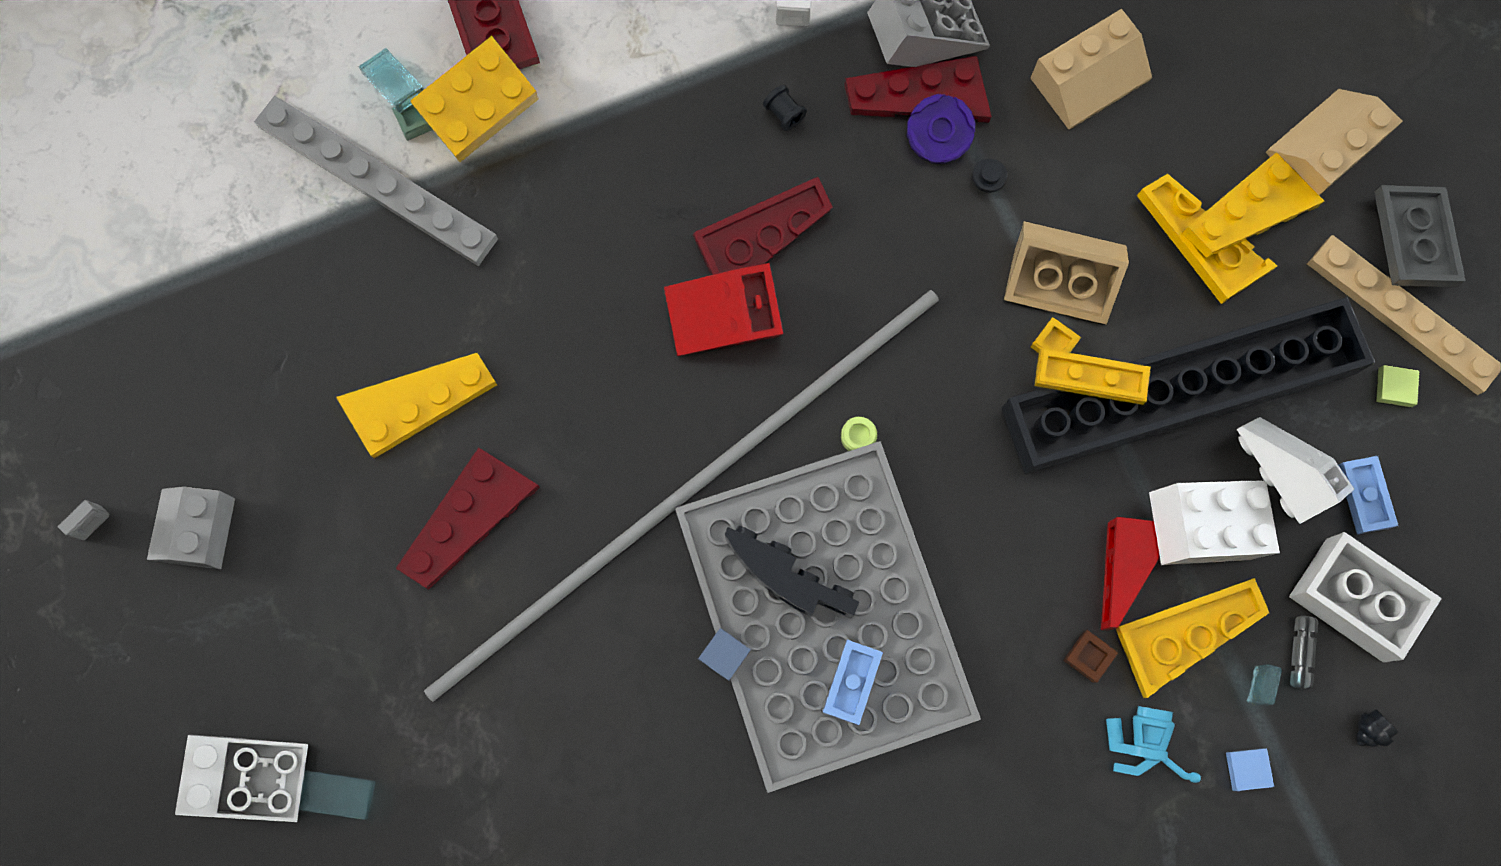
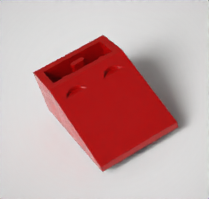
M770 263L735 269L664 287L677 356L783 335Z

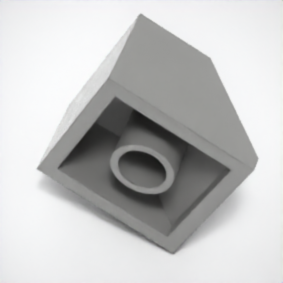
M192 487L162 489L147 560L221 569L235 498L218 490Z

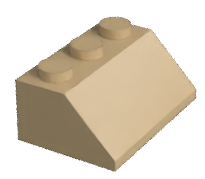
M1122 9L1039 58L1031 75V80L1069 130L1147 83L1152 78L1142 34Z
M1338 89L1271 146L1266 153L1271 157L1277 152L1320 196L1403 121L1376 96Z
M1024 221L1015 248L1004 300L1107 325L1129 264L1127 246Z

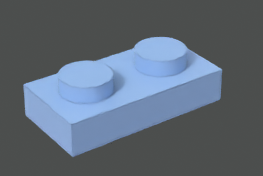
M1378 456L1338 464L1354 488L1346 498L1357 535L1398 526Z
M846 640L822 713L859 725L883 652Z

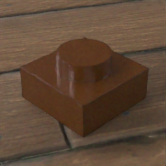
M1086 630L1063 661L1091 682L1097 683L1118 652Z

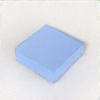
M1267 748L1226 752L1233 791L1274 787Z

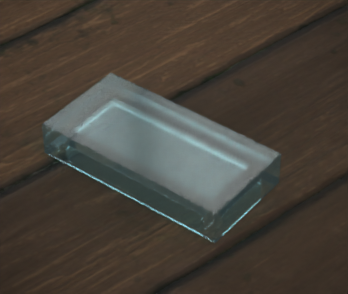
M387 48L358 66L362 74L398 113L412 105L410 100L424 90L423 86Z
M304 770L299 810L363 820L368 819L375 781Z

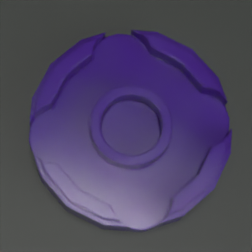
M936 94L923 99L913 109L907 122V138L911 148L920 158L930 163L946 164L959 159L970 148L974 139L976 123L972 111L962 100L956 97L945 96V94Z

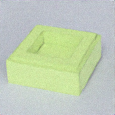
M1387 365L1378 369L1376 402L1406 407L1417 405L1419 371Z

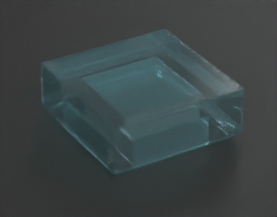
M1270 664L1255 666L1247 702L1258 706L1273 705L1281 677V668Z

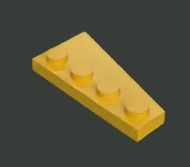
M1276 152L1190 224L1182 233L1208 258L1241 243L1250 236L1263 233L1272 226L1281 222L1285 223L1305 211L1309 212L1318 208L1325 201Z
M1169 174L1144 187L1137 194V197L1221 304L1277 267L1269 258L1263 260L1252 250L1255 246L1246 239L1206 258L1182 233L1206 211L1201 208L1202 202Z
M474 353L336 398L370 456L375 459L497 386V383L479 354Z
M1253 578L1116 628V631L1143 698H1148L1163 685L1184 673L1186 669L1213 653L1222 644L1233 639L1269 614V610L1257 582Z

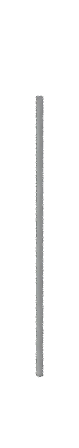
M929 290L424 690L427 697L434 702L671 514L675 508L685 503L939 301L937 295L932 290Z

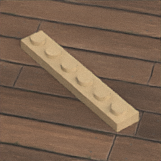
M1331 235L1307 263V265L1475 394L1479 395L1485 392L1500 373L1501 363L1401 286L1392 285L1389 277L1334 235Z

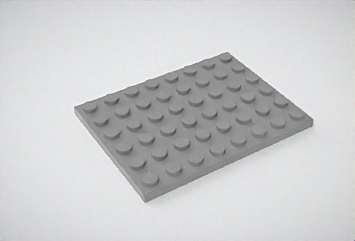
M881 441L675 508L715 633L721 628L751 649L730 680L767 793L981 720ZM737 526H742L757 533L756 540L770 545L771 541H776L791 548L790 555L796 557L791 571L798 574L799 570L802 569L820 578L818 583L832 589L835 584L854 593L853 599L859 601L854 616L850 619L817 604L812 617H809L775 597L758 583L734 555L725 540L727 527L736 530ZM846 640L883 652L859 725L822 713Z

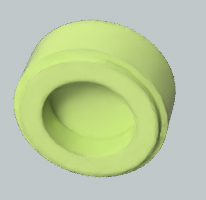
M864 417L849 419L841 431V442L848 451L873 444L877 439L875 425Z

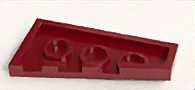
M977 56L845 78L844 85L851 115L895 117L896 114L911 115L913 109L923 99L936 94H945V96L956 97L962 100L972 111L973 117L977 119V122L989 123L992 117Z
M816 177L693 233V237L711 275L761 265L768 262L829 213L833 206L819 177Z
M478 448L396 569L425 588L430 589L462 560L464 555L475 544L485 539L498 523L504 518L509 517L521 502L529 495L532 496L540 488L539 485Z

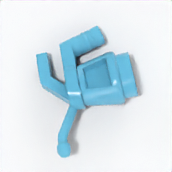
M1138 706L1137 715L1133 716L1134 745L1124 743L1121 718L1106 719L1109 750L1145 759L1137 766L1114 762L1113 771L1139 776L1162 761L1185 780H1190L1193 783H1198L1201 780V776L1198 773L1185 772L1167 757L1168 752L1166 750L1175 727V723L1172 722L1173 712Z

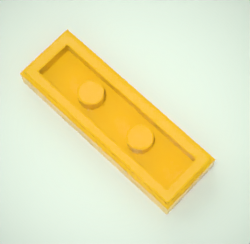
M1041 348L1038 356L1034 386L1143 405L1147 402L1151 367Z

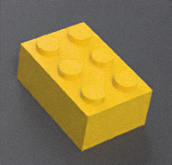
M491 36L410 100V102L456 159L461 162L539 100L534 87Z

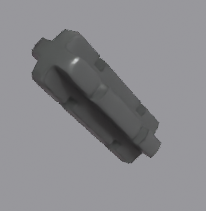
M1298 616L1295 618L1294 631L1298 632L1297 637L1294 636L1291 663V666L1295 667V671H1291L1290 685L1300 689H1311L1314 684V673H1311V668H1315L1317 639L1313 637L1314 633H1318V620L1311 616Z

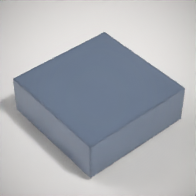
M720 628L698 659L730 681L751 649Z

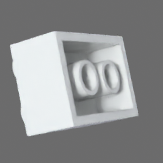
M1265 481L1176 483L1149 492L1161 565L1243 561L1280 553L1268 487Z
M1345 532L1325 540L1289 596L1382 662L1404 660L1442 599Z

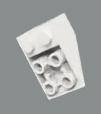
M1261 417L1237 429L1241 435L1239 442L1242 448L1249 455L1255 456L1261 465L1259 471L1262 478L1269 486H1275L1282 497L1280 499L1282 508L1289 517H1295L1299 524L1338 504L1354 490L1334 458Z
M188 735L175 815L297 822L308 744Z

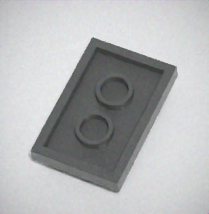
M1381 185L1374 191L1392 285L1459 287L1466 282L1446 187Z

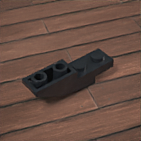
M737 526L736 530L727 527L725 540L734 555L758 583L775 597L809 617H812L817 604L850 619L854 616L859 605V601L853 599L854 593L835 584L832 589L818 583L820 578L808 571L800 569L798 574L792 572L796 557L790 555L791 548L776 541H771L770 545L756 540L758 534L742 526Z

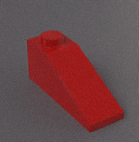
M1116 517L1108 522L1101 630L1110 631L1119 627L1159 560L1154 521Z

